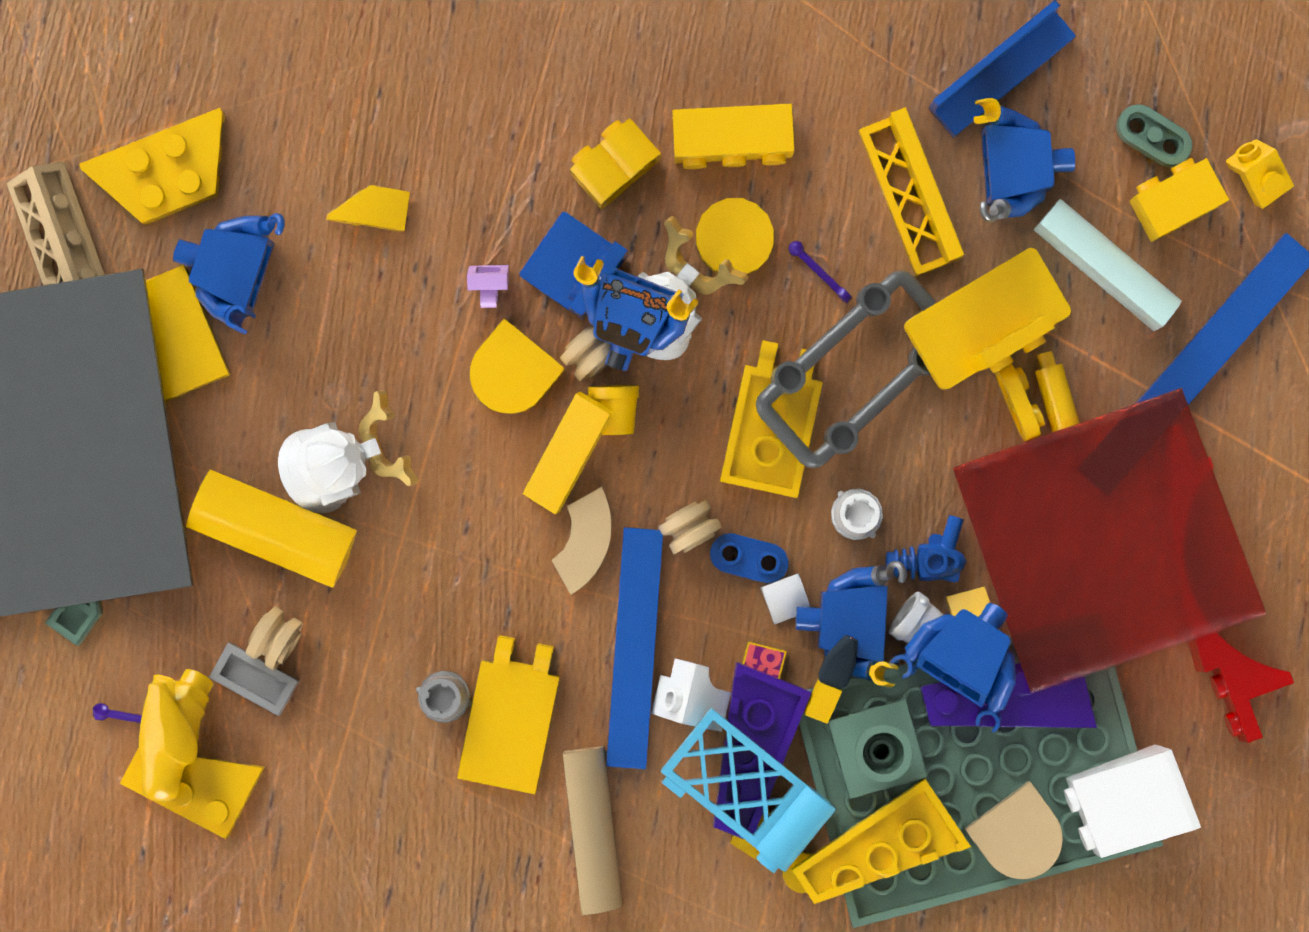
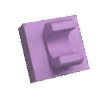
M509 265L469 266L467 289L480 290L481 308L497 307L498 290H508Z

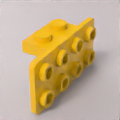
M1028 248L905 322L904 329L937 386L942 390H947L976 372L990 368L992 373L1001 370L1014 361L1011 354L1023 348L1025 353H1028L1046 342L1043 335L1053 330L1055 324L1067 318L1071 313V308L1038 251L1034 248Z

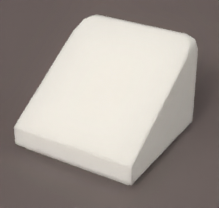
M799 573L760 587L774 625L796 617L797 606L810 607Z

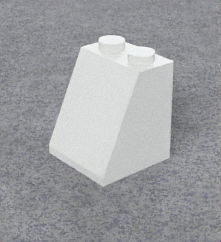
M1154 744L1066 778L1069 788L1064 790V795L1072 813L1078 811L1084 826L1078 828L1083 845L1087 851L1093 849L1094 854L1101 858L1201 828L1172 749Z

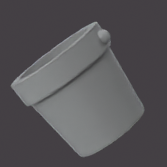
M440 671L431 674L423 681L421 687L416 688V692L419 693L418 701L421 710L428 718L436 722L448 723L457 720L473 703L470 700L468 684L460 675L452 671Z

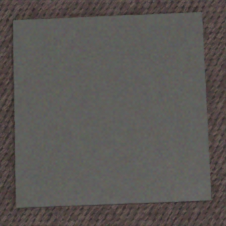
M144 269L0 293V617L194 586Z

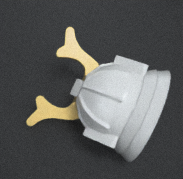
M670 216L664 222L669 236L665 263L670 272H674L677 276L669 272L652 276L642 272L638 275L642 279L674 291L682 290V294H684L682 301L686 304H690L694 298L697 299L696 293L690 288L691 286L696 292L707 295L726 284L742 285L748 279V275L734 269L728 259H725L719 265L716 277L704 276L684 261L680 248L683 243L688 242L693 237V232L689 229H683L673 216ZM696 307L690 314L684 334L664 350H654L647 355L648 357L659 360H671L678 358L686 351L692 338L691 333L702 320V317L695 313Z
M385 390L374 392L371 410L359 424V437L363 443L360 444L353 434L338 430L335 422L326 423L313 429L294 432L283 442L278 457L279 474L287 493L299 506L315 513H328L338 509L348 498L360 494L361 491L358 483L366 475V460L370 461L371 469L378 476L399 478L407 486L418 484V477L411 469L410 456L399 457L394 464H391L385 458L377 436L378 422L380 420L393 419L395 416L388 406L387 392Z

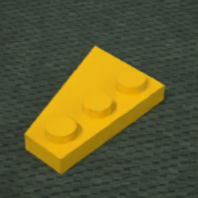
M138 748L120 784L148 798L143 793L142 760ZM197 757L192 764H187L184 768L175 800L156 803L226 839L229 837L265 767Z

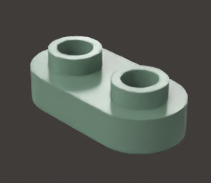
M1141 104L1129 106L1117 119L1116 131L1119 138L1161 166L1174 167L1185 161L1191 153L1192 140L1188 132L1148 106ZM1130 121H1138L1142 125V131L1140 133L1132 132L1129 127ZM1165 141H1170L1175 145L1174 154H1168L1164 151L1163 143Z

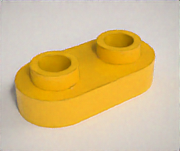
M1009 364L995 372V376L1021 438L1026 442L1041 435L1040 427L1044 426L1045 422L1036 403L1031 405L1025 390L1029 389V383L1021 367L1015 369L1012 364Z

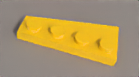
M924 778L801 861L791 870L813 903L817 904L861 888L865 884L894 876L901 871L920 864L924 865L939 859V857L965 850L971 846Z

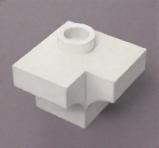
M675 658L671 677L663 675L659 677L651 714L696 727L710 708H713L725 718L731 692L717 689L712 685L709 679V667ZM714 720L707 728L722 732V727Z

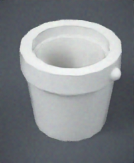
M850 489L846 492L838 491V498L834 501L831 509V521L836 531L843 537L851 540H861L867 537L875 538V532L880 527L883 518L882 506L878 498L871 492L863 489Z
M918 591L911 595L897 612L888 632L897 640L909 643L924 623L944 614L932 605L925 595Z

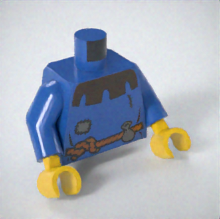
M580 257L574 269V277L581 283L588 320L594 326V337L611 344L605 361L606 365L618 370L627 371L633 353L647 356L654 350H664L684 334L690 314L698 305L697 299L694 298L690 304H686L682 301L684 296L682 290L674 291L616 268L603 272L601 277L599 274L604 265L602 260L597 259L593 268L586 265L585 257Z

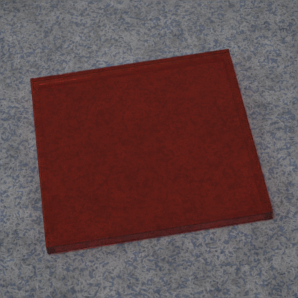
M1182 388L953 467L1000 606L1008 614L1006 623L1031 694L1266 616L1264 605Z

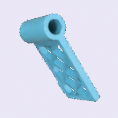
M710 708L660 770L666 776L662 784L680 798L685 793H688L754 846L760 852L756 859L773 873L778 868L786 872L836 810L821 794L803 782L713 708ZM714 720L726 730L727 746L704 749L703 733ZM732 736L735 737L738 741H740L743 745L733 746ZM698 740L699 750H690ZM751 750L757 755L758 772L735 774L733 752ZM728 753L730 775L707 777L705 755ZM700 756L702 778L685 780L674 771V768L683 757ZM763 761L774 770L764 771ZM782 775L793 784L783 797L767 799L765 777ZM759 778L762 800L738 802L736 780ZM731 781L733 803L718 805L713 803L709 799L708 783ZM703 784L704 795L692 785ZM768 805H776L768 815ZM762 806L764 821L752 834L740 824L739 809ZM734 809L735 819L723 810Z

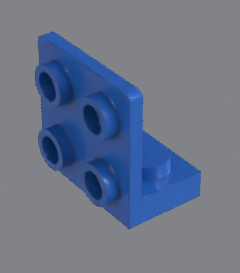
M562 212L520 271V277L581 320H584L587 312L583 300L581 283L574 277V269L580 257L584 256L586 265L593 268L597 259L602 260L604 265L599 274L602 277L603 272L612 268L620 269L628 257V250L615 241L611 244L567 212Z

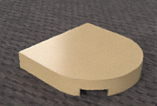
M1030 781L1026 782L964 828L987 861L1000 873L1015 879H1030L1045 873L1054 865L1062 848L1063 838L1060 823Z

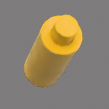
M1052 351L1037 355L1040 370L1035 371V375L1052 432L1080 425L1063 363L1056 365Z

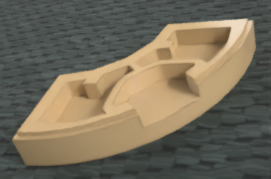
M602 487L567 506L572 521L570 538L564 550L553 558L552 562L570 595L581 589L596 574L609 548L612 520L609 503Z

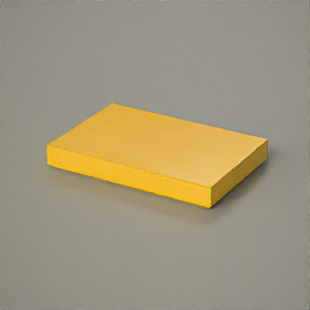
M185 265L146 280L165 402L231 375L203 306L196 298L195 287L189 283L190 275Z

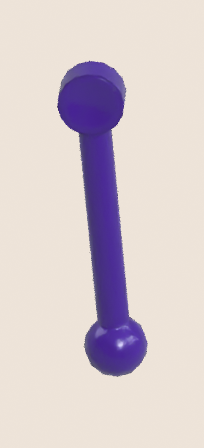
M793 241L789 244V253L793 256H799L844 303L847 304L852 299V296L844 288L840 287L804 251L801 242Z
M103 703L96 704L93 707V717L96 720L102 721L109 717L141 723L142 715L110 710Z

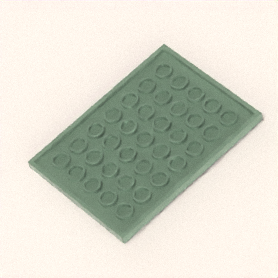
M1099 612L1010 635L1009 637L1012 640L1008 647L1015 656V663L1078 649L1097 728L999 727L997 731L992 733L993 727L930 726L920 686L938 682L939 680L917 667L915 674L902 679V676L908 671L907 663L897 665L898 670L886 669L884 679L886 682L894 683L893 687L879 686L873 681L857 677L850 678L848 685L842 689L830 719L900 699H906L928 775L925 779L971 846L965 850L939 857L935 861L924 865L920 864L901 871L894 876L865 884L861 888L844 893L853 928L1163 846V842L1160 840L1103 858L1094 854L1093 849L1087 851L1078 831V828L1084 826L1079 812L1072 813L1064 795V790L1069 788L1066 781L1067 777L1138 751L1102 617ZM803 712L799 728L816 791L836 808L835 812L825 823L830 842L922 780L919 779L850 799L829 725L806 716ZM885 744L876 745L873 751L874 756L878 759H883L888 753V747ZM1030 781L1060 823L1063 838L1062 848L1054 865L1045 873L1030 879H1015L997 871L987 861L964 828L1026 782Z

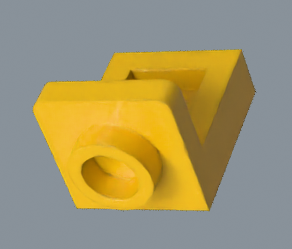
M1259 140L1243 144L1233 156L1226 160L1228 168L1240 175L1254 205L1261 209L1294 187L1277 150Z

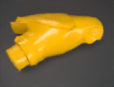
M186 669L179 681H175L168 676L156 674L153 676V682L148 686L139 732V751L142 760L143 793L154 802L175 800L184 768L187 764H192L197 758L200 723L205 714L204 710L209 701L208 694L213 687V682L204 674L192 669Z

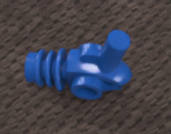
M949 515L943 535H930L928 544L918 545L917 555H915L913 546L909 548V555H907L904 548L901 551V555H899L898 549H894L893 552H886L885 567L890 562L898 561L905 566L906 572L909 571L911 580L915 579L917 571L920 581L945 580L958 582L960 571L965 568L967 563L964 554L956 550L964 519ZM895 567L893 575L895 578H898L899 570Z

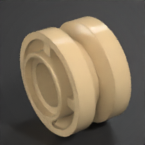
M592 325L578 334L565 347L566 351L560 357L566 366L577 365L574 375L580 382L589 377L592 379L608 366L605 364L611 344L595 338L593 335L594 326Z
M707 499L699 504L695 501L666 517V522L658 526L663 536H673L674 539L669 545L673 554L681 550L684 553L716 536L714 532L722 528L718 519H708L707 514L711 510V506Z
M274 606L269 613L263 615L249 637V645L245 654L253 659L264 655V666L274 671L280 663L283 664L296 646L301 636L300 631L303 622L296 618L285 622L284 611Z

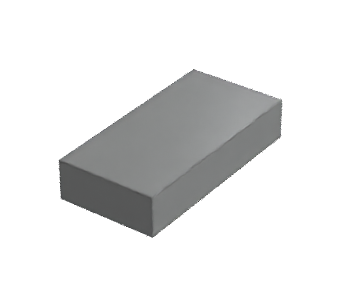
M228 642L209 678L280 716L300 680L279 668H276L274 671L264 666L265 661L261 658L253 659L245 654L246 650L232 642Z

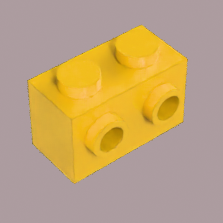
M1189 158L1171 168L1173 176L1160 182L1158 177L1155 176L1136 187L1139 194L1134 196L1129 202L1151 242L1229 201L1207 158L1196 164L1193 158Z

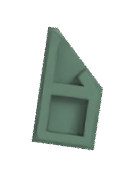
M95 601L55 608L45 624L76 646H80L102 616V602Z

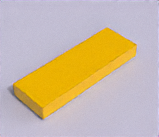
M581 391L576 393L522 494L553 514L559 513L614 412Z

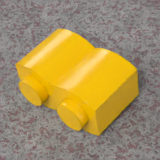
M631 118L624 123H621L620 120L613 122L601 134L604 140L593 149L589 145L585 146L571 159L574 164L570 168L571 176L601 210L613 202L631 184L641 178L661 160L660 151Z

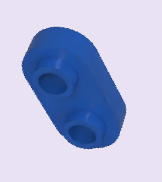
M728 533L719 536L710 548V559L713 565L724 573L763 583H773L780 580L788 569V557L785 551L772 543ZM731 545L737 549L738 555L735 560L727 561L724 559L722 551L726 546ZM770 555L775 558L776 566L773 570L766 571L762 568L761 560L764 556Z

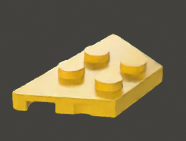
M217 108L82 162L79 166L83 172L142 224L147 225L218 196L220 179L218 170L222 156L221 136L225 114L221 108Z

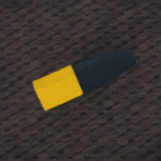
M844 635L826 655L818 673L819 679L804 710L806 716L828 724L842 689L848 685L854 672L858 648L857 639Z

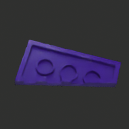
M1078 649L1015 663L1016 684L1005 709L999 710L1002 718L999 727L1097 728ZM940 681L920 686L930 726H977L976 717L979 711L988 706L985 701L981 708ZM984 715L981 717L979 726L994 727L996 720L992 715Z
M736 661L727 720L778 762L783 764L812 692ZM725 732V739H724V747L727 746L726 732ZM732 736L733 746L743 745L740 741H738L735 737ZM751 750L733 752L735 774L759 771L757 755ZM728 753L722 754L719 776L730 775ZM763 761L764 771L774 770ZM778 776L765 777L767 799L770 797ZM759 778L736 780L738 802L762 800ZM731 781L718 782L715 804L733 803ZM762 806L739 809L740 824L753 834L763 814ZM734 809L723 810L735 819ZM714 815L712 824L714 828L742 838Z

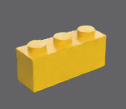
M792 104L672 110L675 164L683 163L684 169L706 168L707 162L722 161L723 167H741L746 165V160L762 159L763 165H780L786 163V158L793 157Z

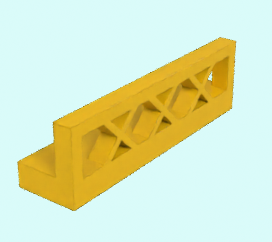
M906 107L891 112L889 118L859 129V135L915 277L960 260L964 256L963 250ZM889 127L891 128L896 141L891 156L875 149L870 137L871 134ZM898 149L901 153L903 161L895 158ZM879 158L888 161L884 170ZM891 164H895L908 171L910 182L905 192L889 185L886 176ZM912 186H914L918 198L909 194ZM894 195H897L902 198L899 207L896 203ZM906 200L922 206L925 217L920 228L904 222L901 211ZM927 222L932 234L924 231ZM908 231L917 234L913 243ZM921 236L937 244L941 258L921 265L915 251Z

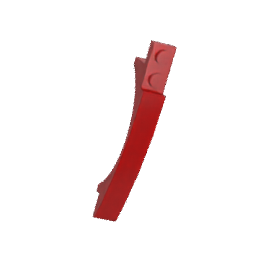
M1179 424L1165 431L1163 455L1165 538L1176 605L1196 671L1205 673L1213 670L1214 676L1210 677V682L1218 699L1223 698L1228 713L1224 714V720L1232 737L1237 736L1239 741L1250 743L1263 738L1249 700L1294 684L1290 672L1256 662L1229 645L1214 630L1198 607L1186 572L1184 560L1185 529L1195 496L1214 466L1210 456L1194 461L1183 428Z

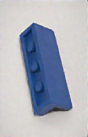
M1056 0L1052 1L932 101L928 109L953 138L973 123L975 116L984 114L983 107L975 104L976 100L994 98L997 101L1001 100L1076 37L1074 32L1056 12L1061 6Z

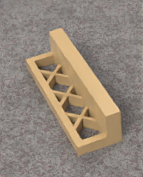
M64 162L31 166L7 182L43 286L105 275ZM27 183L32 194L31 203L28 202L23 188ZM40 222L42 223L45 230L44 240L41 238L39 232ZM53 259H55L59 269L58 276H55L52 268Z

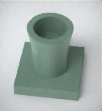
M900 699L829 720V729L850 799L928 777L906 699ZM878 744H885L888 747V753L883 759H878L874 756L873 751Z

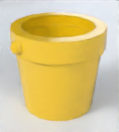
M639 385L588 386V396L614 412L602 435L634 434Z

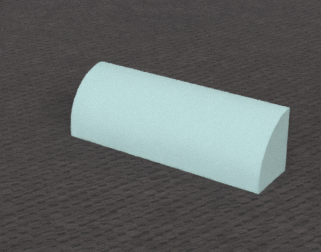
M1061 198L1033 229L1153 331L1162 328L1182 302V300Z

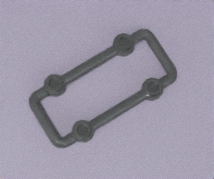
M902 270L894 271L881 283H871L860 289L856 297L857 305L795 362L787 361L775 367L771 374V384L757 397L756 411L760 418L805 467L819 468L835 454L851 452L857 446L858 433L915 379L919 376L931 375L914 347L909 353L908 365L847 422L841 421L829 426L824 433V443L815 452H811L772 407V403L782 394L789 395L801 390L806 381L805 373L867 316L872 317L884 313L890 306V295L900 286L923 311L937 303L909 272Z

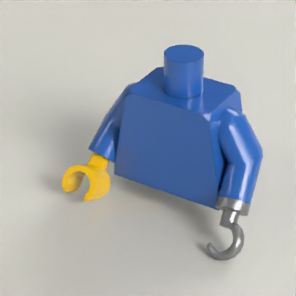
M994 98L976 100L975 104L983 107L984 115L975 116L973 118L974 123L992 124L986 125L981 131L986 202L980 203V214L989 223L995 222L997 219L1022 217L1045 200L1046 192L1054 187V173L1072 172L1075 170L1074 149H1052L1050 131L1042 130L1038 122L1015 110L1000 106L999 102ZM987 206H990V214L987 210Z
M898 561L890 562L887 567L879 565L853 568L831 580L827 591L820 592L819 608L796 607L795 630L818 632L817 647L824 649L825 657L844 635L857 639L856 666L852 676L873 681L875 684L884 687H893L895 685L885 681V670L888 668L898 670V666L893 663L884 662L888 586L883 585L893 578L895 567L900 573L898 582L903 583L907 576L906 568Z

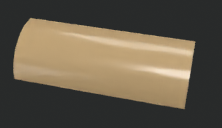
M604 746L565 750L563 752L582 916L615 910L622 907L623 902Z

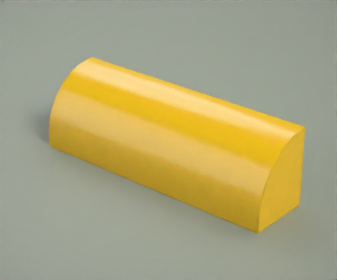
M211 469L197 492L186 523L187 528L332 588L347 565L357 533L356 529Z

